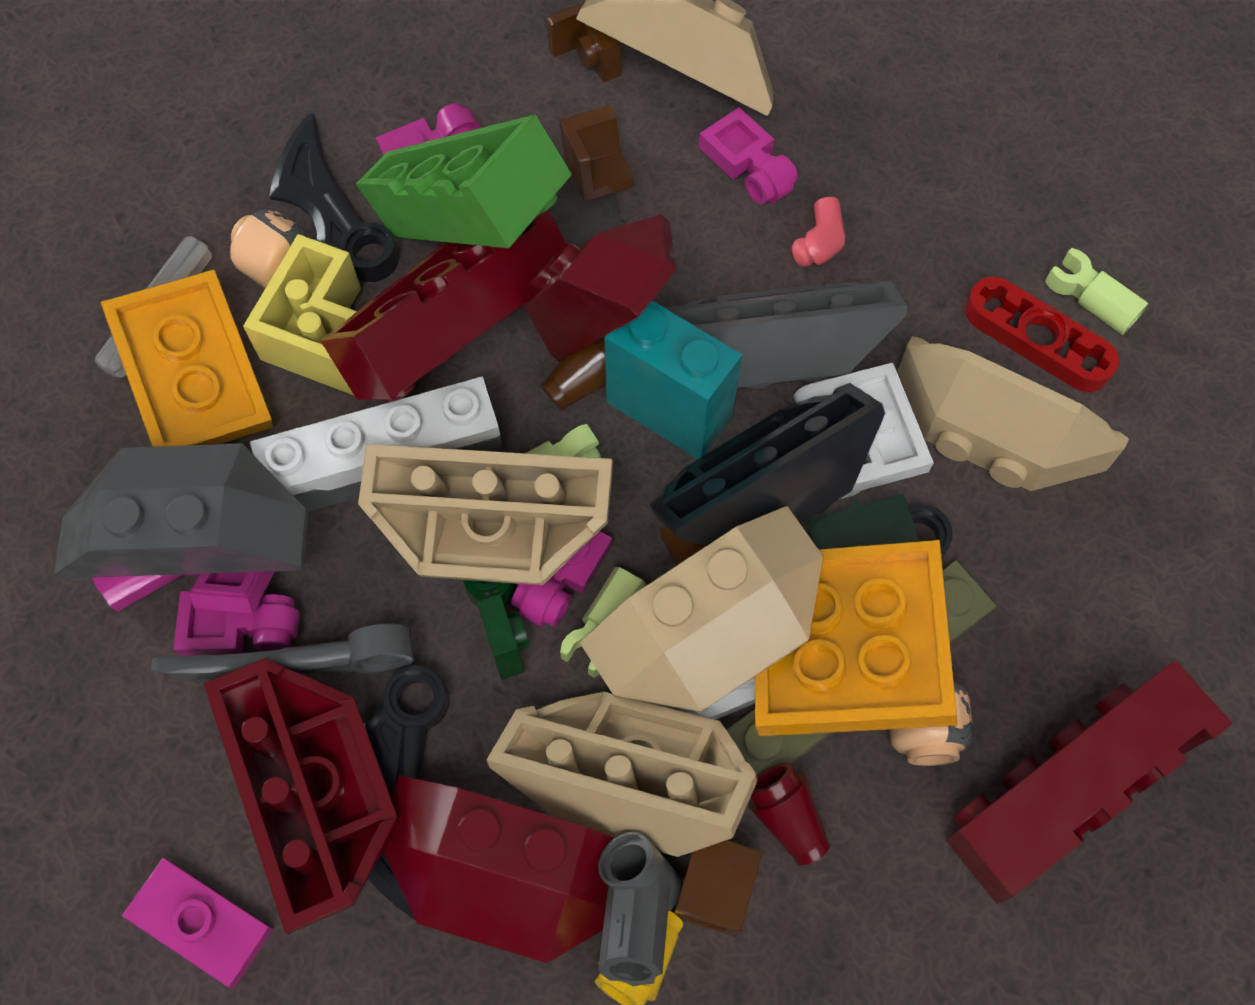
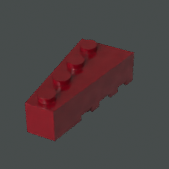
M1176 660L1134 691L1125 682L1094 705L1103 716L1088 728L1077 719L1048 742L1056 753L1040 766L1030 756L1004 776L1001 781L1009 790L991 804L982 794L953 817L960 829L946 839V842L996 904L1013 898L1084 841L1082 836L1086 832L1090 831L1092 833L1131 805L1133 799L1130 796L1135 792L1141 793L1162 777L1168 776L1187 761L1183 754L1210 739L1216 738L1233 724Z

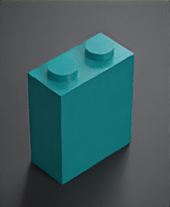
M651 301L638 318L605 336L606 401L648 429L699 459L706 455L732 419L742 354L656 302Z

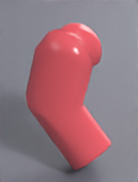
M824 197L814 203L813 209L816 226L806 233L805 238L796 239L792 245V254L798 265L805 268L813 263L821 265L842 250L845 244V232L840 201L836 197Z

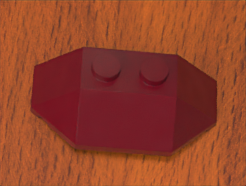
M661 214L596 233L580 247L573 241H570L556 257L552 256L531 279L529 283L537 290L524 306L549 353L558 362L566 355L578 352L638 318L675 272V259L669 255L673 247L670 222Z
M267 658L203 683L285 934L289 935L353 907L399 821L396 808L354 697L307 676L286 669L283 665Z
M399 775L391 797L399 821L383 852L417 924L544 963L552 961L603 931L608 886L599 875L598 863L601 853L615 837L583 825L467 790Z

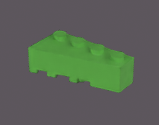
M535 114L387 151L356 185L386 228L391 231L393 237L510 248L537 215L547 211L555 204L558 198L556 195L557 191L572 174Z

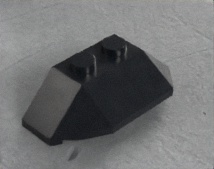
M848 383L835 388L833 395L815 396L783 408L683 468L667 485L663 495L656 497L651 502L650 507L658 519L679 540L703 545L711 544L741 524L785 506L789 507L796 519L801 523L814 514L823 512L832 503L853 490L886 414L883 404L853 384Z

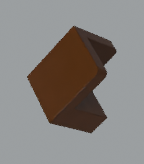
M610 105L559 120L565 161L584 201L633 186V175L620 152L617 117Z
M728 840L692 852L675 914L681 920L737 938L742 931L763 852Z

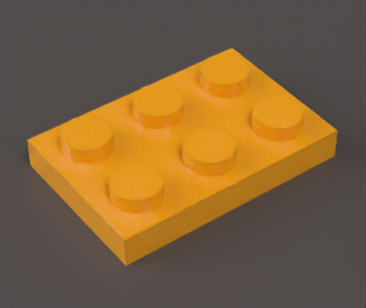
M215 270L100 302L152 447L224 444L273 428L271 416Z

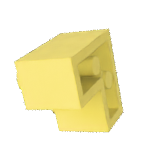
M297 234L243 327L260 360L354 396L320 340L357 312L350 309L361 287L349 252Z

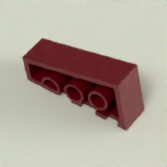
M549 209L537 215L510 248L444 242L320 340L357 400L383 399L385 402L396 401L414 389L415 381L448 360L454 353L526 303L537 290L529 283L531 279L552 256L556 257L567 243Z

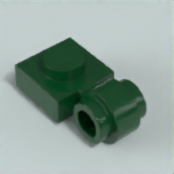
M463 580L470 601L479 609L501 680L524 673L519 651L529 648V641L519 612L507 615L504 605L511 600L514 594L515 583H487L486 581Z

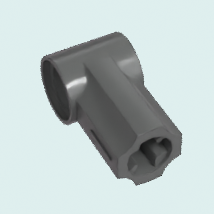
M627 832L617 836L607 844L601 853L598 863L599 875L608 886L598 970L608 980L638 986L654 984L656 976L663 974L668 911L678 901L682 886L681 878L676 870L647 836L639 832Z

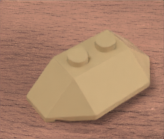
M586 0L580 9L576 19L766 116H768L772 108L774 91L753 22L744 17L746 10L731 0H716V2L712 0Z
M912 336L897 370L924 439L935 444L937 450L951 460L960 462L968 460L988 470L995 481L1007 487H1023L1033 491L1107 471L1125 449L1129 440L1121 432L1112 430L1106 421L1083 404L967 350L941 343L929 344L922 338Z
M366 444L358 505L420 577L544 585L608 524L613 460Z
M785 506L733 528L627 598L588 634L580 644L615 697L703 712L808 642L823 555L789 507Z
M608 692L560 700L538 710L534 706L516 709L486 759L489 768L553 817L592 828L615 838L627 832H639L647 836L660 852L676 857L733 838L757 783L755 771L745 761L739 748L720 721L639 700L615 697L612 693Z

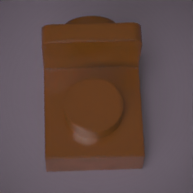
M585 2L573 7L564 8L558 13L550 15L547 18L549 51L553 57L577 49L582 64L586 68L593 66L603 83L621 76V42L576 19Z

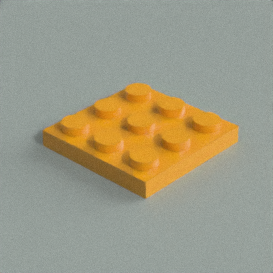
M940 540L820 549L823 560L808 642L755 676V725L758 735L773 736L957 726Z

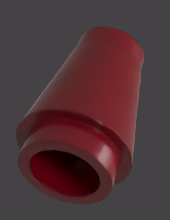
M780 763L759 773L756 776L757 783L750 797L749 809L785 850L792 855L798 865H808L822 858L829 851L830 843L826 838V833L806 775L796 772L791 763Z

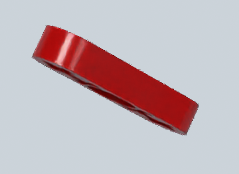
M987 277L981 279L973 286L965 304V314L969 322L975 328L1074 389L1082 392L1098 391L1108 384L1117 371L1119 356L1110 342L1008 280L1000 277ZM992 298H995L1001 302L1000 307L994 309L993 312L984 308L985 302L988 303ZM1017 311L1023 314L1014 328L1009 323ZM1033 324L1047 327L1053 333L1055 342L1050 345L1034 343L1027 336L1026 327ZM1069 341L1073 345L1063 358L1058 354L1065 342ZM1088 356L1098 361L1096 367L1091 372L1081 367L1083 361Z

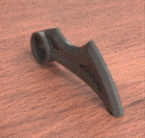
M376 624L354 630L348 635V640L287 647L281 650L253 653L157 656L151 661V670L183 680L205 683L265 658L299 674L320 672L349 673L353 671L373 674L402 669L405 666L411 665L414 657L411 630L407 626L401 624Z

